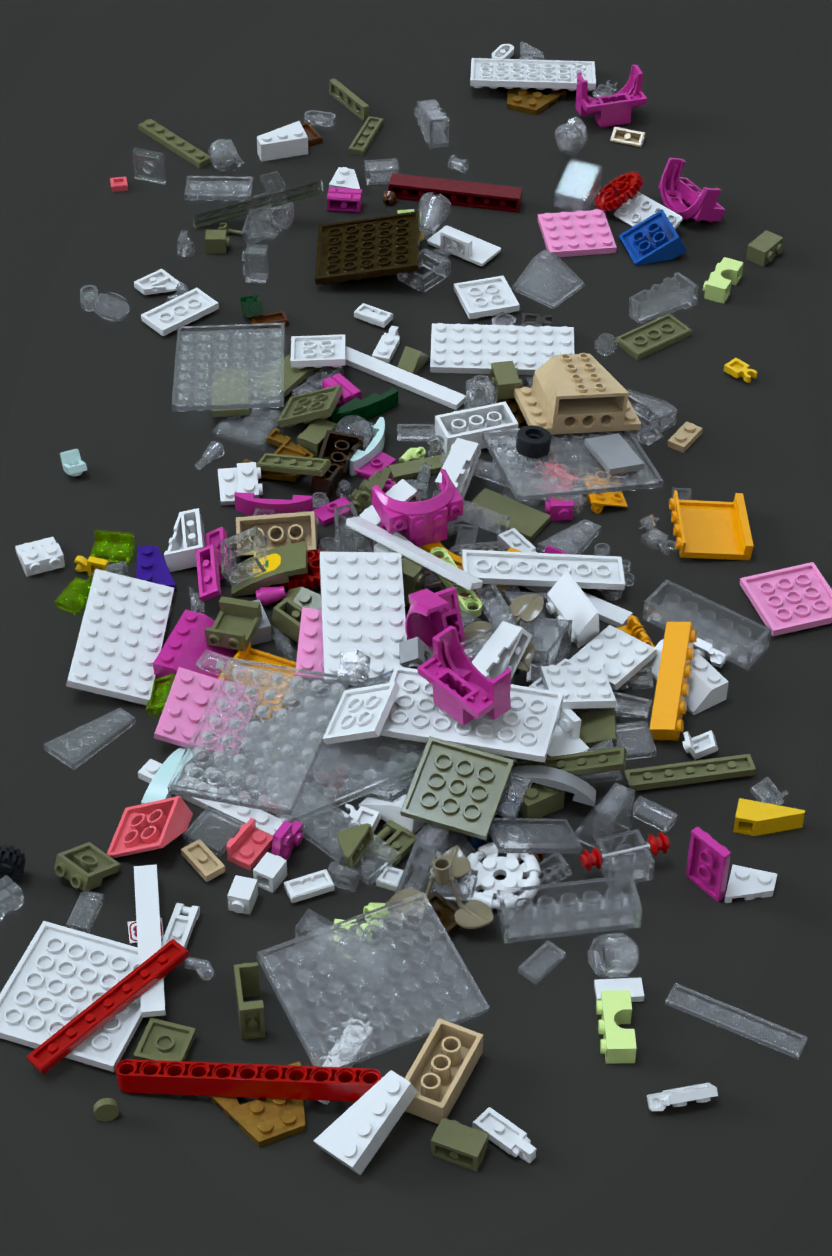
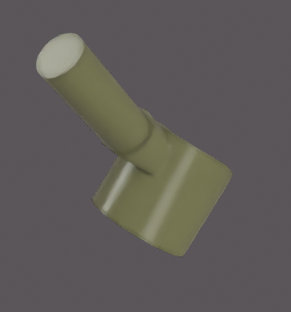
M220 223V227H218V230H226L227 235L231 233L242 235L243 231L228 229L227 223Z

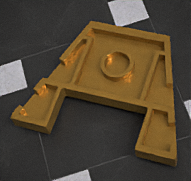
M514 87L513 89H508L507 109L538 115L549 108V104L557 103L560 97L565 98L567 90H551L548 95H544L541 92H530L520 87Z
M274 428L266 437L267 443L279 447L273 454L315 458V455L303 446L294 444L289 436H283L277 428ZM245 459L242 463H249L253 461ZM261 471V478L296 482L301 476L300 474Z
M299 1061L289 1064L294 1066H301ZM210 1096L211 1101L215 1105L218 1104L223 1109V1113L228 1118H232L259 1148L306 1131L303 1100L258 1098L240 1105L236 1097Z

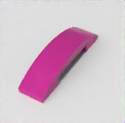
M235 492V510L251 516L313 511L312 496L293 495L292 500L255 498L254 493Z

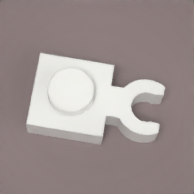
M346 804L345 808L351 812L347 816L341 814L340 818L345 823H351L352 827L366 823L371 824L372 833H374L382 817L380 812L364 806H360L359 810L356 811L352 805Z

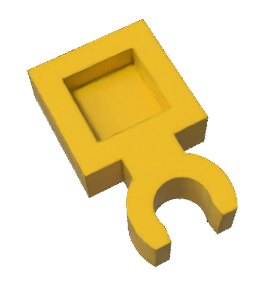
M734 358L724 365L723 371L737 379L742 377L747 383L751 382V377L757 378V371L749 369L750 365L738 358Z
M77 556L74 560V563H78L75 571H87L88 576L93 577L95 569L110 572L108 560L89 556L88 560L83 556Z

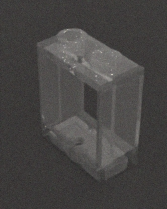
M424 248L419 251V268L424 266L430 271L424 275L416 271L413 273H398L397 280L424 293L451 275V261Z
M257 526L222 541L221 574L231 586L266 572V538ZM254 550L253 558L236 565V557Z

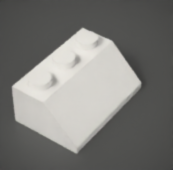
M565 572L548 592L546 608L550 614L556 617L559 627L565 629L568 639L579 648L588 644L599 634V612L569 572Z

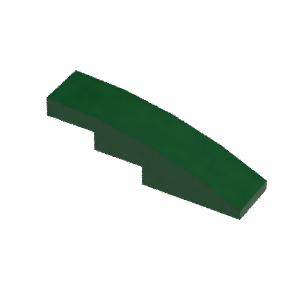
M392 388L382 395L373 393L363 400L356 397L334 410L330 416V422L336 423L337 428H341L379 416L398 406V390Z

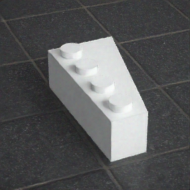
M391 1070L322 1132L314 1142L323 1151L361 1175L418 1091L409 1081Z

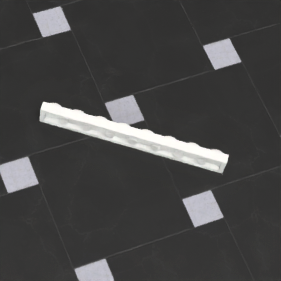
M150 759L138 771V778L150 783L162 764ZM185 774L171 791V794L180 796L182 799L240 826L246 824L250 818L256 820V828L271 835L284 822L280 818Z

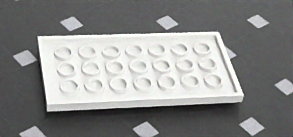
M472 58L470 86L475 88L486 86L492 89L498 87H505L506 89L520 87L521 89L536 88L544 90L545 88H552V90L567 89L575 91L577 89V73L581 72L583 79L588 81L587 91H592V89L596 90L595 61Z
M438 323L432 324L430 373L491 374V363L513 361L515 368L519 370V375H534V372L554 355L575 354L574 327Z
M320 552L324 683H389L395 666L402 667L400 665L399 643L407 640L401 553Z
M95 569L66 686L149 706L156 676L153 663L162 648L174 588Z
M395 666L389 683L396 682L400 689L382 728L381 736L427 743L429 736L491 754L545 763L564 700L563 692L511 684L510 710L496 720L485 714L480 719L474 718L463 726L434 704L433 685L421 677L417 669Z

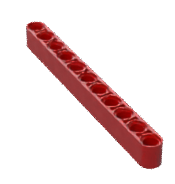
M134 1059L122 1060L115 1066L118 1088L125 1093L356 1102L381 1080V1073L372 1068Z

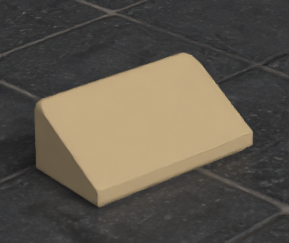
M614 127L610 142L641 148L646 139L645 132Z

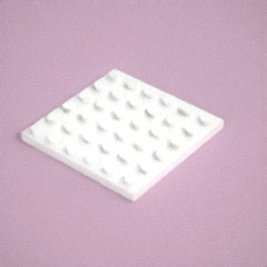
M43 921L0 993V1038L36 1049L139 966L138 948ZM140 997L65 1058L114 1072L115 1066L120 1062L143 1019L141 1016Z

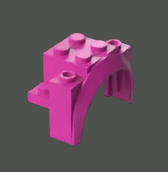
M632 65L630 77L620 91L614 95L597 98L587 95L588 81L583 79L581 72L577 73L576 110L580 116L592 114L598 125L604 128L630 123L631 109L647 104V98L642 92V71L638 65Z
M440 469L442 473V484L439 485L441 493L424 501H399L387 496L378 485L372 487V505L380 517V528L388 531V533L398 532L417 547L446 540L448 522L455 521L457 516L463 515V498L451 481L446 469Z
M450 587L436 593L424 589L409 594L410 608L405 621L407 640L419 637L433 651L432 638L449 626H453L457 629L461 646L468 657L456 588Z
M449 626L432 638L433 657L417 667V671L421 677L433 685L434 704L463 726L474 718L480 719L485 714L496 720L511 709V670L509 667L494 679L485 677L464 652L456 627Z

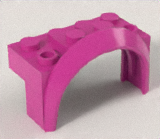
M669 158L658 185L663 206L682 216L683 220L692 218L699 222L701 220L708 222L721 221L726 210L717 203L721 190L717 187L715 189L704 187L701 190L688 178L679 177L686 161L680 158Z

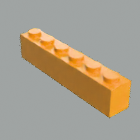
M692 622L666 623L649 728L653 740L679 741L680 732L684 730L682 717L683 714H686L687 710L685 697L689 695L688 678L692 677V667L690 664L691 660H694L695 657L693 645L694 642H697V630H694Z

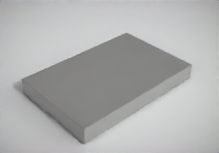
M619 433L585 439L584 445L609 475L644 469L643 461Z

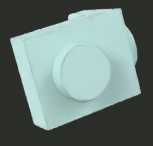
M78 449L60 453L65 473L74 477L82 475L83 471H87L86 463L81 460Z

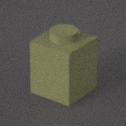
M206 230V254H226L227 247H230V237L227 236L226 230Z

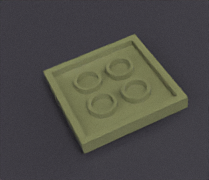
M337 385L290 397L277 421L279 427L286 426L290 428L298 423L303 422L306 424L314 419L329 418L343 393L342 386Z

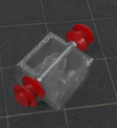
M639 829L597 838L596 846L593 847L592 852L589 853L584 849L583 854L580 855L582 867L586 868L589 872L592 870V866L601 869L609 888L615 889L653 880L655 861L651 853L654 856L658 855V851L667 854V850L670 848V841L667 835L664 836L662 832H659L656 838L653 834H650L647 842H645Z

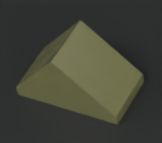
M405 346L397 367L416 375L430 360V356Z
M366 823L336 832L339 847L349 871H353L374 839L371 824Z

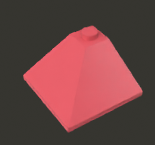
M180 796L125 808L107 855L111 858H118L165 847L187 830L193 815L192 811Z

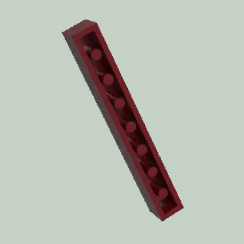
M392 173L388 184V191L394 192L397 195L396 199L517 213H519L522 204L523 188L395 173Z

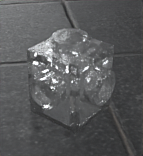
M359 650L341 653L338 677L353 686L367 682L371 658Z

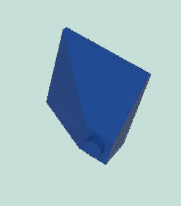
M663 209L619 235L636 266L673 260L687 251Z

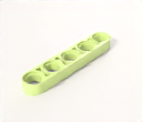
M436 547L430 551V554L443 556L442 560L457 567L444 548ZM438 574L446 588H456L459 607L464 615L469 618L479 617L482 612V603L474 590L469 591L458 584H453L449 579ZM465 593L469 596L461 597L459 594ZM474 606V607H477L478 609H476V610H470V609H468V607Z

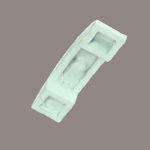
M380 417L373 426V440L366 450L361 451L357 449L350 459L351 476L357 475V472L353 470L354 468H361L382 452L385 442V421L383 417Z
M184 747L174 751L153 777L141 804L171 798L173 788L188 769L193 770L202 758L203 753Z

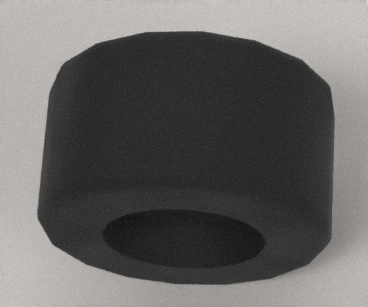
M533 425L524 426L519 429L516 439V450L519 454L535 459L548 455L551 444V434L548 430Z

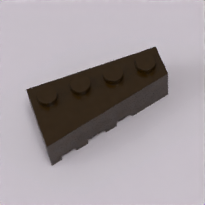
M327 430L318 458L330 459L332 465L323 477L312 476L311 495L325 498L331 497L349 473L352 456L357 449L363 451L364 436Z

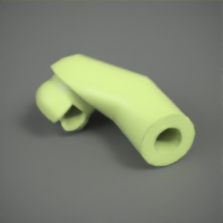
M425 448L408 449L399 458V463L424 458L426 454Z

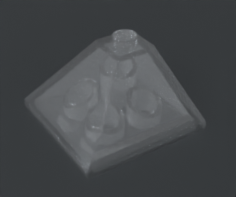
M543 250L533 257L512 286V290L551 309H555L584 287L585 283L557 255Z

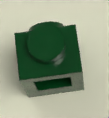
M257 294L240 297L242 315L246 318L264 315L262 301L258 299Z

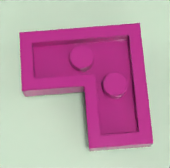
M285 820L273 834L272 854L288 860L292 849L295 846H299L303 840V823L297 820L290 823Z

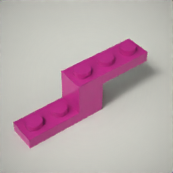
M223 527L206 533V547L196 551L199 597L203 602L221 595L220 580L231 576L227 532Z

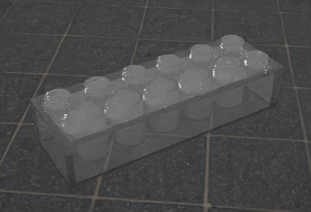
M667 579L644 601V620L664 630L666 629L667 622H692L694 630H697V638L712 644L714 649L727 655L728 661L746 670H749L769 648L772 629Z
M632 874L497 890L496 910L504 943L641 927L642 906ZM515 903L514 908L506 909L505 904Z

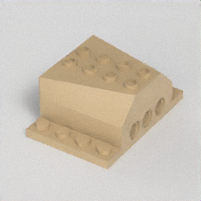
M591 354L554 355L534 372L532 388H514L513 395L528 426L543 427L551 435L641 429V422L628 399L629 392Z

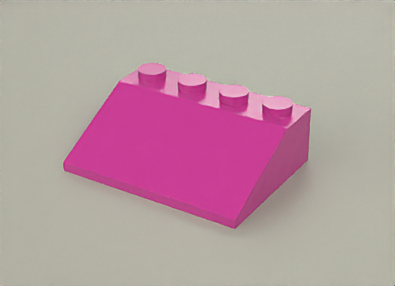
M185 609L153 663L154 674L156 675L155 682L172 686L179 667L218 679L221 671L226 669L229 660L234 658L238 650L207 645L204 631L206 627L212 628L215 620L205 614Z

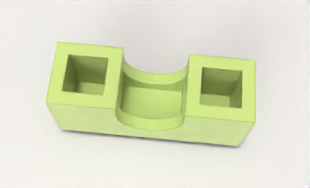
M724 257L720 263H717L715 271L711 272L709 280L705 281L703 285V291H705L704 298L724 304L730 295L731 284L737 285L742 277L744 262Z
M630 990L601 991V1000L596 1001L597 1015H601V1020H598V1032L603 1034V1039H600V1052L605 1054L606 1064L635 1063L637 1050L635 1030L624 1029L618 1026L621 1024H631L632 1003Z

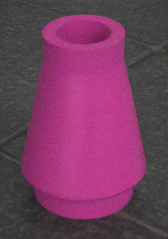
M284 586L260 587V590H256L257 600L260 599L262 606L266 607L286 598V590Z

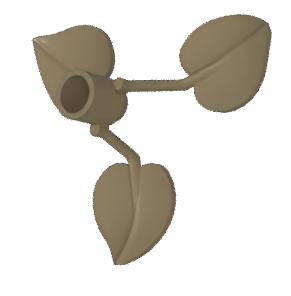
M526 594L513 600L510 605V613L513 617H517L516 626L520 627L521 620L525 623H530L539 617L544 605L542 595ZM476 621L464 628L467 649L481 650L492 636L493 626L486 621ZM529 641L517 670L529 672L535 655V646L532 641Z
M458 845L434 860L432 867L434 874L430 875L425 895L417 889L407 888L397 892L389 901L385 902L386 908L398 916L416 917L427 910L428 905L425 900L429 898L434 881L442 886L450 883L457 904L461 908L454 915L455 921L459 926L466 929H476L489 925L494 920L491 909L485 903L478 900H470L463 905L454 879L466 876L471 870V864Z

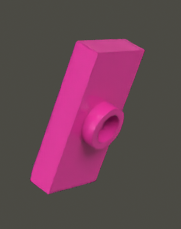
M380 452L359 469L374 474L377 470L381 471L385 466L388 467V465L396 464V459L384 452ZM357 473L358 476L366 480L370 478L368 476Z
M344 496L313 510L317 516V521L322 526L355 512L348 507L350 501Z

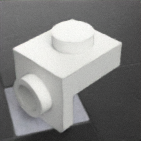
M712 730L691 738L688 731L683 733L685 741L682 742L687 754L691 753L694 760L719 751Z

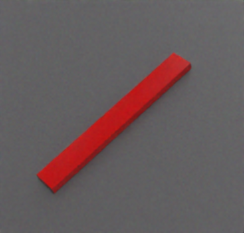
M174 939L169 941L27 1055L28 1062L44 1075L190 956L189 951Z

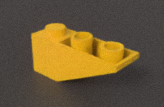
M739 798L733 832L759 836L802 828L805 810Z

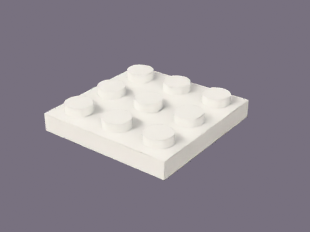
M504 276L454 284V291L469 319L519 311L520 305Z
M345 335L291 336V368L346 366Z
M609 625L569 660L579 665H602L611 688L616 691L657 656V649Z
M571 664L569 666L549 665L540 667V675L545 689L564 693L561 709L616 707V698L602 665Z
M396 682L344 690L322 738L323 741L328 745L379 737L400 689L399 685Z

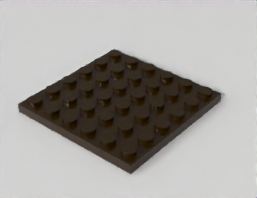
M419 211L319 225L315 268L316 285L419 271Z

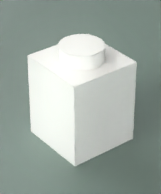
M267 852L253 869V878L258 880V887L274 893L287 876V860Z
M235 875L227 895L229 911L251 914L258 897L257 879Z

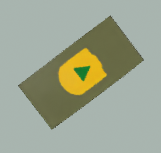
M306 541L267 550L232 567V597L256 594V590H260V587H272V585L290 582V576L308 573V546Z

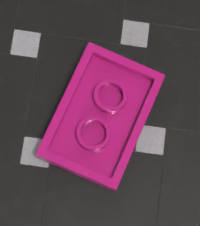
M698 826L691 831L685 876L717 902L725 897L731 852Z

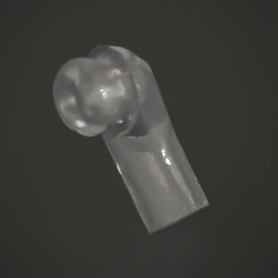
M183 282L176 285V294L167 296L166 301L168 302L187 293V285Z
M188 957L185 960V968L196 970L201 979L210 980L213 977L214 969L208 960Z

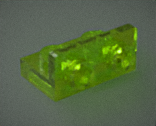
M95 530V542L91 551L92 557L105 559L109 562H131L135 549L133 533Z
M91 574L87 580L75 577L54 601L55 607L77 614L86 605L94 575Z
M174 673L154 679L151 697L147 701L146 711L149 715L163 711L176 676Z

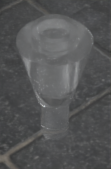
M211 441L202 458L194 465L195 468L201 470L207 463L224 456L223 445L220 442Z

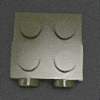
M385 466L381 471L377 470L374 475L372 474L368 480L364 479L359 485V490L355 489L350 495L351 502L348 507L359 515L372 504V487L378 485L382 490L391 473V469Z
M88 842L57 854L54 870L57 876L68 879L74 888H79L86 892L101 886L104 877L119 872L121 864Z

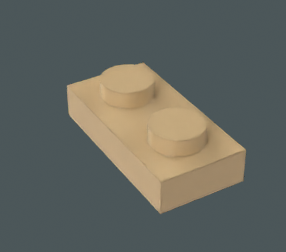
M686 421L668 440L667 446L684 453L702 434L703 428Z
M200 839L181 849V855L206 882L225 872V865Z

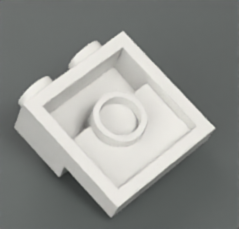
M256 462L237 463V468L218 469L221 506L235 505V492L254 493L255 498L263 495L262 483L258 484V479H261V469L256 467Z
M54 537L15 546L26 577L65 567L64 555Z

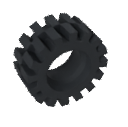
M3 844L0 847V884L1 881H4L5 884H9V881L12 884L16 883V880L19 881L21 876H23L26 858H24L25 854L21 853L19 848L14 850L15 846L13 845L10 848L7 847V844Z

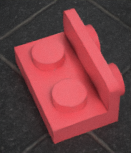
M250 818L246 824L240 827L235 837L228 841L226 845L228 861L251 871L272 846L273 835L256 828V820Z

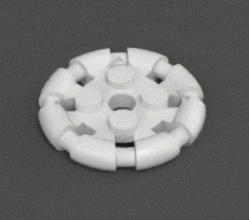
M493 842L479 847L476 853H470L467 856L471 864V870L466 876L459 878L461 889L467 898L470 897L472 900L485 903L491 911L493 909L506 911L523 905V901L526 899L530 900L534 896L540 884L539 876H541V869L535 856L530 855L528 849L511 842H507V844ZM499 853H507V856L499 857ZM497 875L506 876V878L503 880L495 879ZM517 889L520 892L519 894L513 893Z

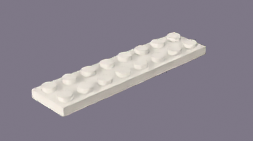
M462 550V570L482 580L483 584L553 587L560 577L568 571L580 588L624 590L625 587L622 557Z

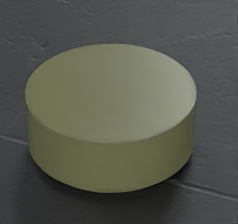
M112 1098L98 1100L93 1106L95 1118L101 1122L114 1120L119 1114L117 1101Z

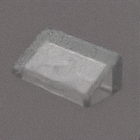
M467 874L462 878L454 879L461 901L472 900L478 879L477 875ZM434 881L430 894L437 891L447 900H456L450 883L442 886Z

